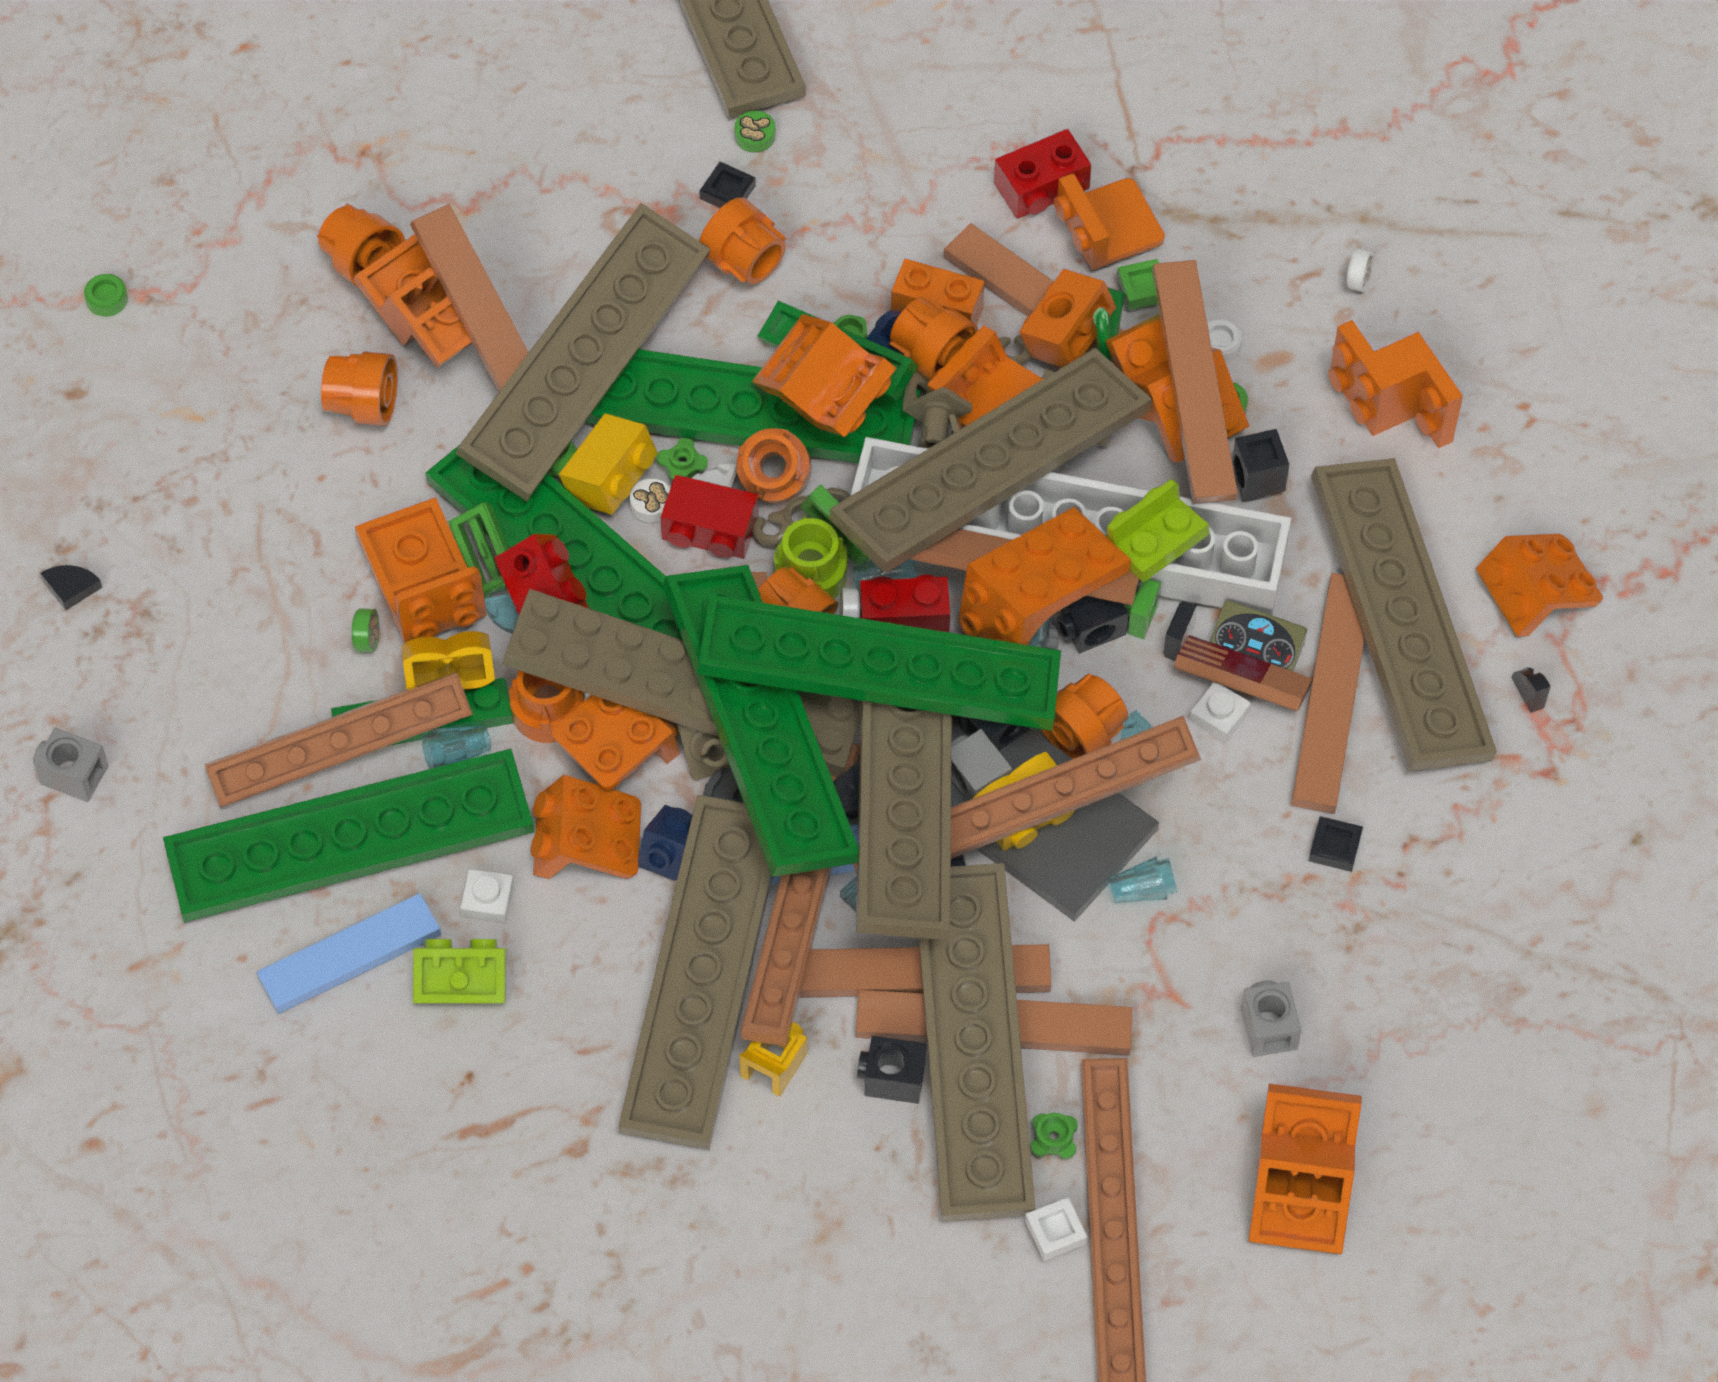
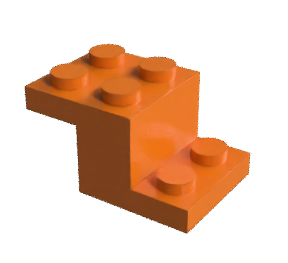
M415 234L354 276V282L403 347L416 339L437 368L472 344L467 331Z
M1159 313L1105 340L1114 365L1152 398L1151 410L1139 418L1156 423L1170 461L1179 463L1185 460ZM1212 348L1227 437H1230L1250 426L1220 349Z
M802 314L752 382L764 392L781 398L816 428L845 437L862 424L866 415L864 411L872 400L879 398L886 392L891 384L890 376L896 370V367L883 357L869 354L832 322Z
M1353 320L1337 326L1335 344L1332 348L1331 368L1328 374L1335 390L1343 392L1350 402L1351 412L1359 424L1364 423L1371 435L1375 436L1416 417L1421 432L1425 436L1430 435L1438 448L1453 442L1463 395L1420 333L1416 332L1374 351Z
M1268 1083L1257 1161L1249 1242L1342 1254L1355 1172V1144L1362 1096Z

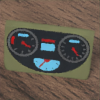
M1226 600L1210 642L1294 671L1305 644L1307 628Z

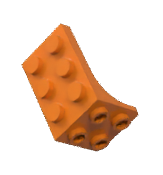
M436 497L355 526L356 536L403 643L419 637H435L438 633L457 626L466 627L475 623L479 618L486 616L481 574L477 567H467Z
M1073 507L968 563L959 613L960 626L968 636L1028 645L1036 631L1053 614L1128 573L1131 559L1080 511Z

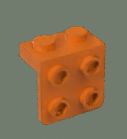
M1074 173L1059 178L1058 195L1054 198L1055 210L1060 220L1064 221L1067 225L1076 249L1083 254L1091 270L1150 250L1164 243L1165 233L1133 179L1124 178L1085 193Z
M983 325L972 338H969L954 357L936 372L927 386L930 392L946 387L972 404V411L958 417L962 426L965 427L1040 382L1043 378L1008 358L996 332Z
M1559 533L1505 536L1475 568L1517 637L1529 636L1554 609L1596 607L1603 600L1594 577L1584 567L1575 552L1574 545L1569 539Z
M594 695L589 696L552 730L554 740L604 790L614 789L654 753L666 764H669L680 754L675 739L678 732L669 720Z
M562 775L537 795L533 806V814L536 817V833L531 844V855L534 857L533 875L550 879L570 862L625 879H630L637 874L641 802L636 796L614 789L604 790L600 785L568 775Z

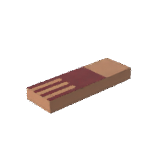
M1191 635L1187 637L1178 652L1174 665L1176 669L1294 711H1299L1310 690L1313 679Z

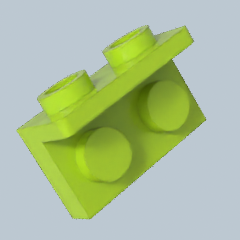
M1170 479L1162 486L1151 489L1144 496L1143 500L1129 510L1118 513L1107 526L1108 539L1131 559L1130 571L1144 583L1209 535V524L1179 499V484Z
M424 939V948H413V1003H506V957H508V948H497V939H470V948H452V939Z

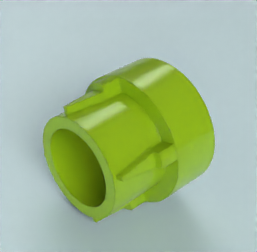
M803 516V519L791 524L784 532L782 541L774 553V572L782 567L788 569L792 567L805 579L811 578L835 599L847 582V548L845 545L843 546V538H838L834 528L827 522Z

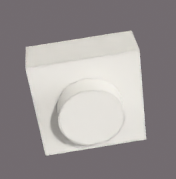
M1213 682L1190 711L1189 720L1226 743L1249 714L1251 703L1225 686Z
M469 869L460 907L461 917L506 923L514 887L513 875Z
M1069 1197L1025 1214V1222L1043 1261L1087 1245L1088 1237Z

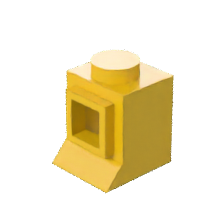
M793 1021L787 1046H780L784 1048L781 1056L768 1051L771 1044L752 1041L748 1048L739 1055L740 1077L749 1080L753 1072L757 1070L772 1078V1093L781 1097L808 1054L807 1037L803 1035V1029Z

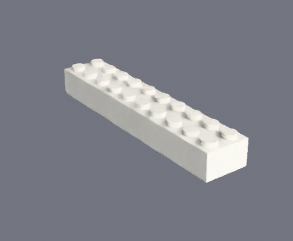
M866 437L851 495L926 451L927 448ZM1050 472L959 529L1013 540L1075 507L1108 537L1107 526L1118 513L1129 510L1143 500L1149 491ZM1179 496V499L1209 524V535L1149 578L1161 582L1160 596L1220 608L1223 607L1226 600L1273 615L1288 542L1291 517L1211 502L1193 504L1192 499ZM1140 579L1138 582L1136 592H1139L1140 587L1142 585V581Z

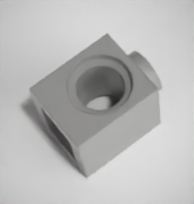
M55 727L48 740H43L38 745L33 758V764L35 765L41 785L89 802L108 768L102 745ZM75 760V762L70 766H59L61 763L65 761Z
M982 729L969 737L967 735L960 736L951 743V782L966 801L973 799L978 792L989 784L1012 773V767Z
M1270 980L1261 981L1253 984L1250 988L1244 989L1241 1011L1253 1057L1298 1050L1302 1030L1289 981L1282 983ZM1263 1011H1273L1280 1018L1268 1020L1262 1017L1260 1013Z

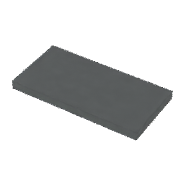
M952 715L951 743L958 737L967 735L961 729V716ZM1031 728L999 751L1012 767V772L1029 759L1043 752H1047L1057 765L1072 760V758ZM951 782V807L966 802V800ZM1116 793L1076 809L1071 817L1059 825L1050 823L1037 830V837L1023 848L1017 849L1013 846L1003 851L995 841L977 848V850L994 863H1004L1006 872L1075 922L1158 831L1159 822L1123 795Z

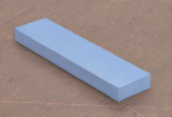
M419 893L256 972L277 1014H280L413 948L423 945L424 939H435L441 936V930L422 895Z

